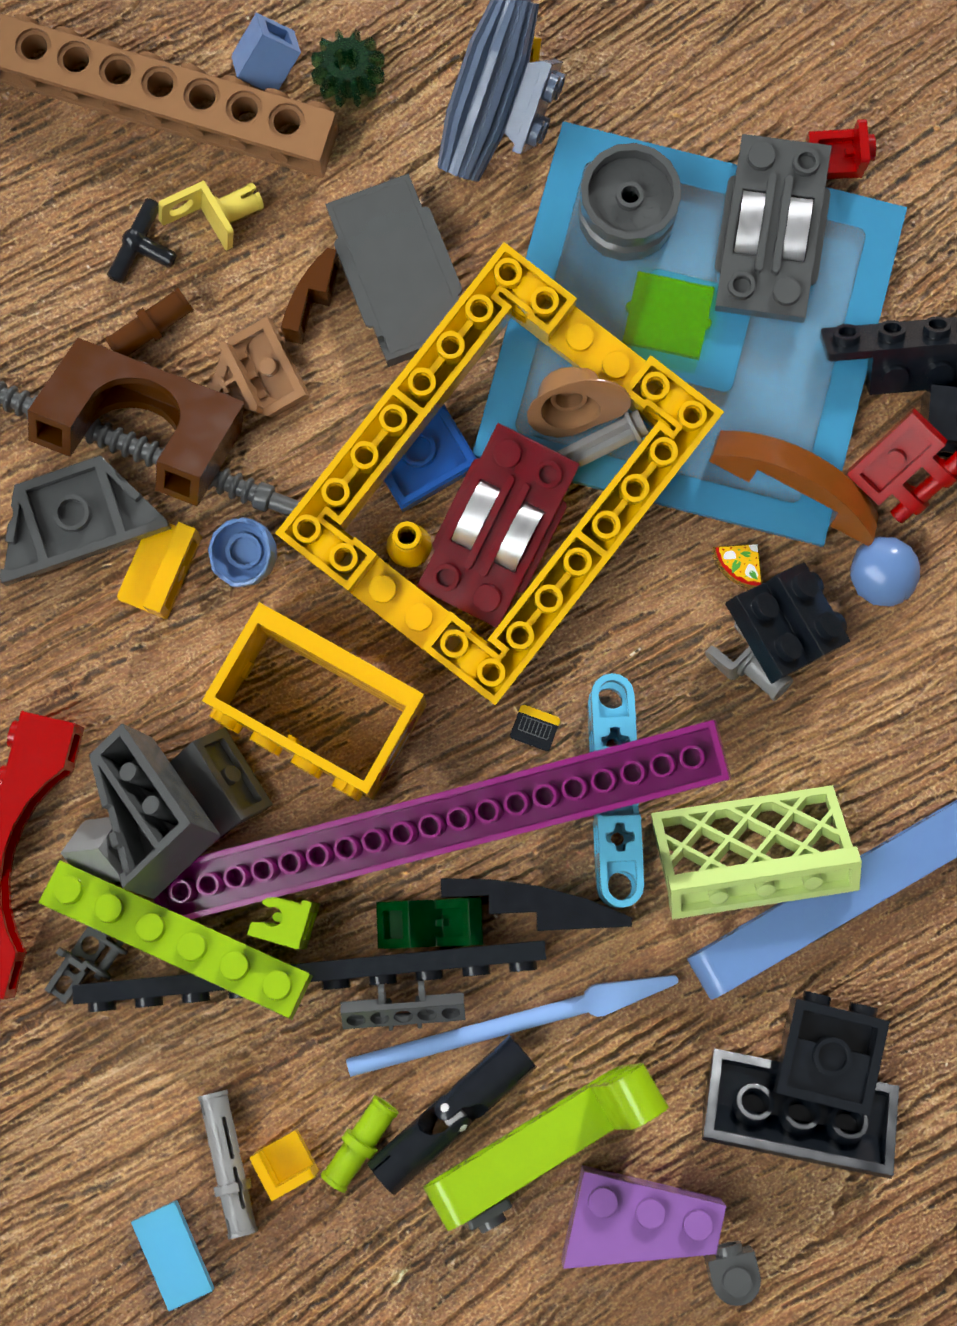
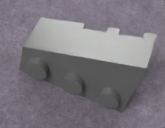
M121 723L89 754L101 805L108 810L113 832L109 833L112 848L118 850L123 873L119 874L122 888L155 899L221 835L155 740Z

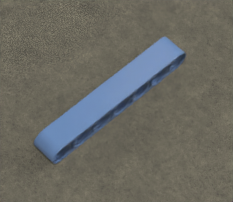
M957 800L860 855L862 861L860 891L778 903L687 957V961L709 999L713 1000L729 992L957 858Z

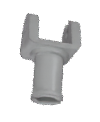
M734 622L735 629L743 636L738 625ZM712 645L704 652L711 663L728 679L735 680L739 676L747 675L773 701L780 698L793 683V678L786 676L771 684L750 646L734 662Z

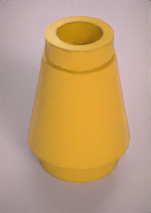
M405 521L399 523L388 536V555L399 566L406 568L419 566L427 560L431 553L432 542L428 532L423 527L412 522ZM410 534L416 536L415 540L410 544H403L399 541L402 536L408 537Z

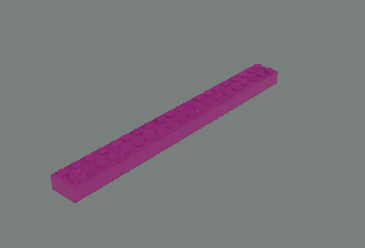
M710 720L202 855L153 900L157 905L188 919H195L261 902L266 898L288 895L731 780L732 778L716 720Z

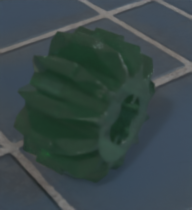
M337 28L335 32L336 41L331 42L321 38L319 42L321 52H313L311 56L312 66L315 67L311 72L312 81L316 85H321L320 94L325 100L335 95L336 105L341 108L347 98H352L354 105L359 108L362 104L361 95L364 94L374 99L377 95L375 85L383 84L385 81V72L381 69L385 65L384 54L381 51H376V41L372 37L361 41L360 32L356 28L349 38H344L343 33Z

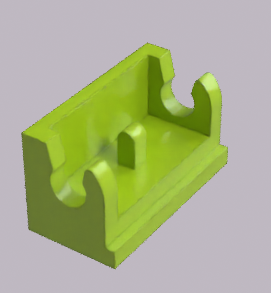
M276 897L264 899L262 903L269 908L276 907L281 911V913L276 912L273 914V920L279 922V924L251 922L247 935L298 950L307 949L320 904L307 900H302V903Z

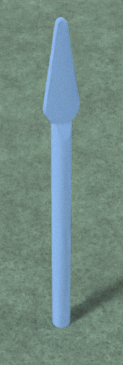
M676 975L593 984L585 990L584 995L347 1058L350 1077L585 1013H590L597 1017L605 1016L676 985L678 977Z

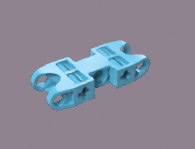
M610 673L603 675L596 680L588 697L589 753L609 748L606 744L610 739H614L615 744L618 745L637 740L635 696L632 684L620 674ZM604 690L616 692L621 699L622 705L614 709L607 708L599 700V693ZM639 804L594 815L593 838L596 889L599 898L609 907L623 908L631 906L643 894L644 866ZM614 833H619L623 836L624 840L621 845L617 846L611 842V836ZM615 873L623 874L630 881V893L624 900L616 899L609 892L608 881Z

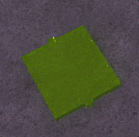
M638 271L632 300L627 302L625 306L628 318L622 343L699 360L705 331L712 324L711 319L708 317L715 287Z

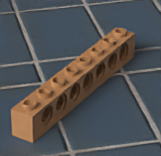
M0 13V83L310 175L324 177L339 132L336 112H333L327 105L313 100L307 101V103L290 99L284 92L274 88H266L264 91L255 89L233 76H223V78L211 76L192 64L183 63L181 66L167 63L160 56L152 52L140 51L137 54L123 50L120 45L108 39L101 38L96 42L82 38L77 32L67 27L58 26L56 29L45 27L33 18L23 14H15L14 17ZM40 50L46 51L43 57L36 60L30 59L35 52ZM88 63L84 70L71 72L76 64ZM130 75V78L125 83L119 85L112 84L116 77ZM162 87L172 88V91L164 97L154 96V93ZM201 100H214L213 105L207 109L195 108ZM247 111L257 114L254 119L248 122L237 120L240 114ZM286 124H296L299 126L297 131L292 134L285 135L278 132Z

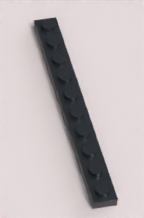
M540 940L290 965L310 973L313 976L311 982L322 981V990L350 988V978L368 977L369 986L397 983L396 974L415 972L416 981L444 979L443 969L462 968L463 977L491 974L490 965L508 963L509 972L537 970V960H546L545 941ZM193 974L72 985L73 1005L87 1003L88 1012L117 1010L116 1000L134 999L135 1008L163 1005V996L181 994L182 1003L210 1001L211 991L225 990ZM228 991L229 999L243 998Z

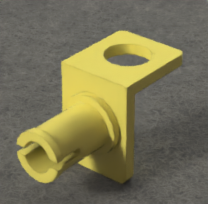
M203 180L159 201L158 214L159 221L164 226L202 209L227 251L233 248L234 231L230 224L256 211L263 210L264 204L260 193H253L256 191V186L253 183H248L245 187L218 199L216 196H213ZM185 200H188L187 203H185V204H184L183 206H181L180 208H177V209H175V210H171L174 206H176V205L179 204L180 202L185 201Z

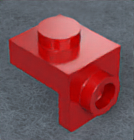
M867 119L857 120L853 129L809 131L806 137V142L832 145L827 180L862 178L870 161H874L876 157V138L874 134H868Z

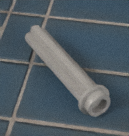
M638 410L631 413L627 411L624 413V418L557 452L580 463V467L634 440L641 444L642 438L647 436L649 432Z

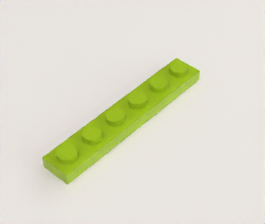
M61 860L38 902L49 909L293 1020L313 977L310 973Z

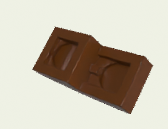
M327 248L317 257L299 281L291 296L281 324L285 341L303 345L312 303L330 306L340 266L336 249Z

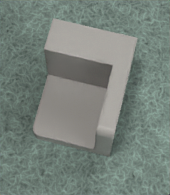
M110 818L85 820L61 851V855L70 865L109 883L121 882L119 874L123 873L118 850L112 848L109 833L113 832Z

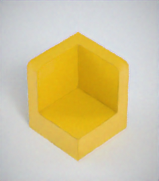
M298 1129L257 1150L250 1157V1161L271 1202L313 1179L319 1172Z

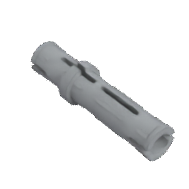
M228 1089L199 1096L198 1102L200 1101L218 1185L213 1187L215 1197L221 1198L228 1239L258 1232V1227L255 1223L248 1190L252 1188L251 1178L245 1177L228 1099Z

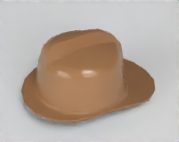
M559 368L550 372L542 380L538 388V396L531 402L527 410V420L534 431L544 436L557 438L573 436L624 415L631 407V396L622 386L615 382L599 379L597 374L588 368Z

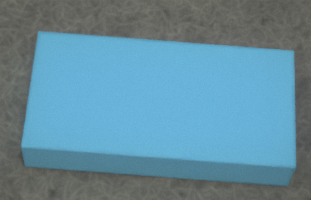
M177 1200L131 1222L168 1311L214 1290L215 1287Z

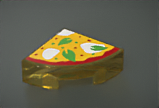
M758 543L712 547L711 553L716 567L731 582L746 590L762 584Z

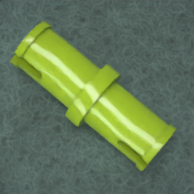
M374 1095L372 1102L353 1130L347 1129L341 1137L344 1143L327 1168L320 1174L321 1178L334 1189L345 1193L348 1185L367 1158L372 1159L378 1151L375 1146L390 1123L399 1114L398 1110L384 1099Z

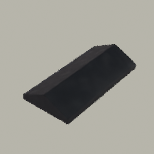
M714 1048L703 1101V1141L888 1179L894 1176L899 1086L877 1082L871 1113L868 1116L775 1093L774 1086L779 1061Z

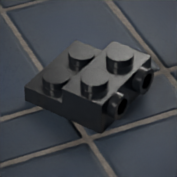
M805 562L775 575L765 583L738 594L725 603L771 684L826 657L851 641L846 634L847 623L845 618L839 612L832 610L823 594L824 584L821 577L814 572H810Z
M804 991L802 1000L791 997L781 1044L784 1045L774 1092L870 1116L890 1021L876 1018L878 1008L850 1002L848 1011L830 1007L832 997Z

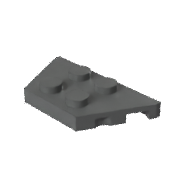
M100 455L14 485L11 502L13 517L7 527L5 542L8 543L4 569L0 570V580L3 585L9 586L170 530L171 526Z

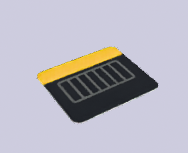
M521 705L510 733V738L541 750L549 751L559 726L560 718L530 706Z

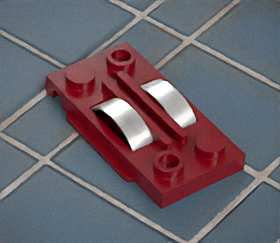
M497 423L481 457L473 460L442 522L432 544L435 551L417 587L497 628L505 618V614L517 592L522 593L527 589L567 509L564 498L581 464L501 423Z

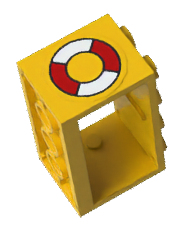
M260 602L202 699L205 704L212 708L209 717L237 734L241 732L243 727L253 732L249 738L251 741L278 757L283 750L294 755L290 762L295 767L318 780L323 772L335 778L331 786L357 802L361 800L363 795L372 800L375 798L427 706L423 693ZM268 637L403 712L364 781L304 748L303 744L294 736L289 734L288 737H285L229 705L243 680L250 674L254 661Z

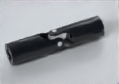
M509 1035L453 1085L447 1094L436 1100L367 1162L369 1168L390 1193L396 1195L460 1137L475 1119L488 1112L536 1069L537 1066ZM438 1118L449 1126L445 1131L433 1134Z

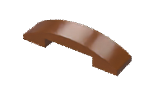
M721 430L719 432L709 462L748 483L757 470L832 509L829 526L867 546L873 543L879 514L865 493L842 471L816 454L778 438L745 431Z

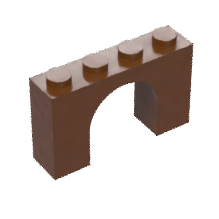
M77 337L28 409V441L71 457L91 425L103 414L120 408H140L154 412L167 420L175 430L157 459L155 490L198 507L242 432L245 402L233 398L226 393H220L192 382L185 377L176 376L153 367L146 362L135 360L109 350L102 345Z

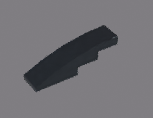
M441 878L442 898L489 896V914L536 912L537 931L632 927V917L586 898L549 888L493 879Z

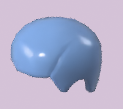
M241 517L226 521L213 532L208 547L212 572L229 584L230 587L240 588L259 584L271 574L277 560V545L272 534L265 526L250 518Z
M877 536L870 546L861 544L856 549L850 568V576L859 596L872 605L891 607L903 603L904 600L909 599L914 593L920 579L921 568L919 559L911 546L896 537Z

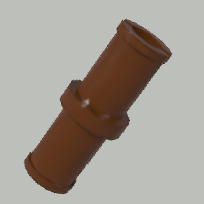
M177 287L173 292L147 310L142 307L136 311V318L104 339L112 351L129 356L153 338L156 342L163 338V331L187 314L192 313L194 309Z

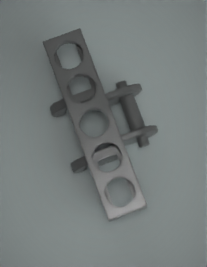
M88 926L71 952L61 947L57 949L56 954L65 957V959L44 990L59 998L64 1004H68L73 997L72 985L81 984L90 970L96 972L94 978L100 980L101 977L110 980L112 976L107 972L119 953L123 955L128 953L122 947L124 943L119 940L114 942L111 940L112 937ZM89 936H93L99 941L98 951L91 955L83 950V942ZM108 945L111 949L98 966L95 962ZM76 956H81V957H83V958L85 959V961H82L81 959H79V958L76 957ZM70 964L80 970L78 974L71 971ZM62 976H68L73 981L65 994L60 993L56 987Z
M418 981L419 996H416L415 1002L392 1004L391 998H386L384 984H378V999L340 1002L343 1029L389 1026V1031H393L396 1025L417 1024L418 1028L421 1029L422 1023L466 1020L464 993L426 995L424 981ZM399 1011H408L409 1013H397V1012H399Z

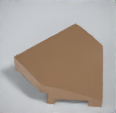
M266 316L230 337L228 343L220 342L219 349L221 354L212 383L208 382L207 388L220 393H226L233 398L244 401L245 410L270 418L311 397L273 320Z

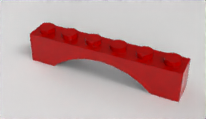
M21 711L19 720H14L9 728L7 746L11 747L7 766L2 765L0 767V999L3 1000L15 998L27 953L18 934L11 906L10 879L14 854L23 829L36 807L57 784L73 773L85 729L76 723Z

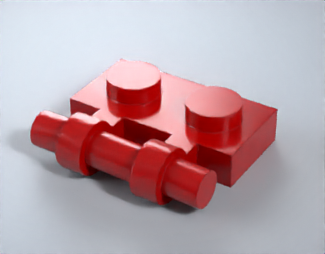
M914 408L854 463L846 475L878 505L882 504L893 494L900 502L890 512L895 520L903 524L913 514L919 515L930 506L928 500L943 487L949 489L957 482V451L947 460L941 459L937 453L946 446L947 439ZM923 467L930 475L917 487L911 486L907 480Z

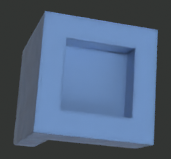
M256 12L232 53L236 77L262 90L266 88L279 90L301 54L295 31Z

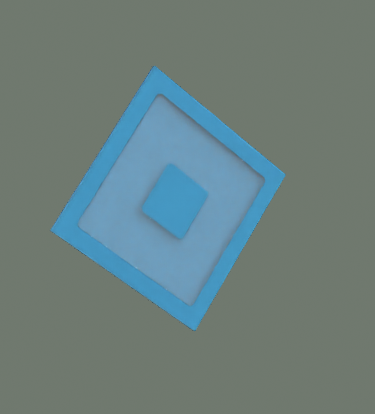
M563 121L526 259L577 298L576 307L644 360H647L650 355L724 411L653 504L823 547L832 509L757 470L748 483L709 462V458L721 430H735L758 433L787 441L816 454L840 471H843L868 369V358L828 361L820 340V330L822 328L836 327L841 324L866 325L879 323L907 207L828 188L830 191V201L817 283L810 286L805 322L798 323L715 311L720 273L715 270V261L727 184L730 177L736 176L737 165ZM638 143L655 148L671 161L680 177L681 200L671 235L657 252L641 260L620 261L603 256L588 244L582 233L578 216L580 187L586 168L599 153L617 144ZM511 318L506 328L473 453L476 458L481 457L497 423H501L557 452L625 416L622 415L614 420L568 437L544 436L534 431L528 423L527 410L531 402L537 398L538 388L542 380L554 370L574 366ZM644 421L648 432H650L653 427ZM634 440L580 467L572 483L604 491L640 444H638L637 440Z

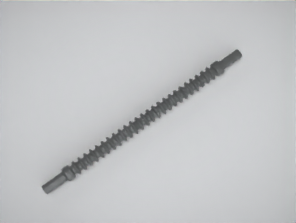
M0 381V405H3V410L9 412L15 409V415L20 417L25 413L28 420V409L38 395L31 398L28 390L19 393L17 386L14 385L8 389L6 382ZM99 418L94 421L85 434L88 444L97 441L100 449L105 448L107 445L111 453H116L120 450L124 458L133 455V460L136 463L144 459L147 467L157 464V459L164 450V448H160V443L157 440L149 444L146 436L137 439L134 431L126 435L123 427L113 430V425L110 422L101 425ZM226 468L223 472L218 471L208 488L210 490L212 487H216V492L219 495L223 494L224 491L228 492L230 499L239 496L242 504L250 501L254 509L262 512L271 509L286 516H289L300 502L275 492V487L268 483L261 482L259 485H256L252 477L244 481L241 473L232 476L229 468Z

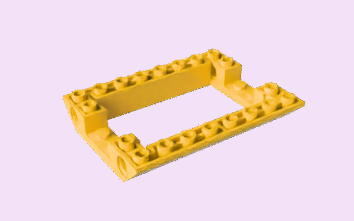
M505 242L495 252L275 533L327 576L494 705L506 693L724 413L723 410L650 355L647 360H644L576 307L577 298ZM512 318L574 367L588 368L594 371L599 379L615 382L625 388L631 396V407L629 409L632 412L638 410L642 419L653 428L495 631L485 641L464 621L451 611L449 612L380 559L369 547L356 537H352L345 530Z

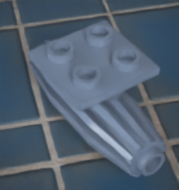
M490 0L469 41L446 110L438 159V168L463 179L479 182L504 134L514 143L512 151L518 154L536 147L538 143H543L551 118L546 117L545 113L548 104L552 100H558L566 74L560 72L563 61L551 59L530 62L539 4L531 0Z

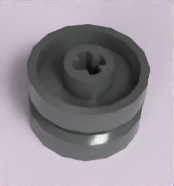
M638 143L614 145L594 158L586 168L580 187L578 204L579 226L589 245L603 256L620 261L641 260L657 252L671 235L681 200L680 177L671 161L655 148Z

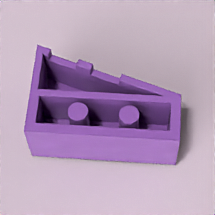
M582 1165L561 1257L563 1269L716 1254L726 1205L719 1197Z

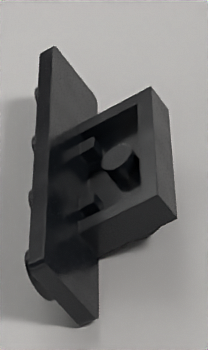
M935 316L926 320L902 322L888 320L878 324L866 325L841 324L836 327L822 328L820 330V340L828 361L868 358L866 387L869 395L926 391L931 384L957 387V317L944 318Z

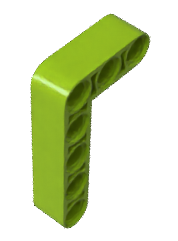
M643 1063L621 1065L594 1079L427 1183L423 1188L447 1231H450L473 1219L614 1129H636L655 1119L669 1107Z

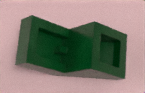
M481 898L376 902L378 949L483 945Z

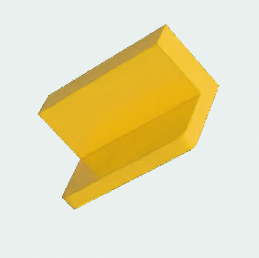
M178 522L177 526L170 524V530L141 539L117 594L119 601L163 619H168L202 539L196 528Z

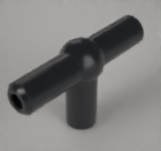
M145 199L131 228L124 232L122 246L107 273L111 280L123 283L138 253L167 268L172 267L177 258L175 251L146 237L158 215V202L155 200Z

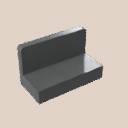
M225 727L192 741L170 761L173 768L221 835L217 840L223 838L237 825L265 812L273 805Z

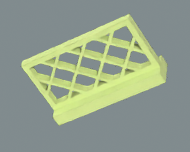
M833 785L651 813V823L668 891L672 919L860 891L861 857L857 846L853 847ZM826 802L828 808L827 814L821 821L801 812L806 805ZM774 811L784 817L773 828L757 820V816L761 812ZM729 818L738 823L729 835L720 832L710 825L715 819ZM793 821L812 830L803 843L784 833ZM683 825L692 831L683 842H680L665 834L664 827ZM747 828L766 837L757 850L738 841ZM701 836L720 844L710 857L691 848ZM821 836H824L838 843L840 849L820 852L812 847ZM775 843L795 852L791 857L773 859L766 855ZM729 850L748 859L745 864L725 866L719 861ZM683 857L702 866L698 871L675 874L674 867Z

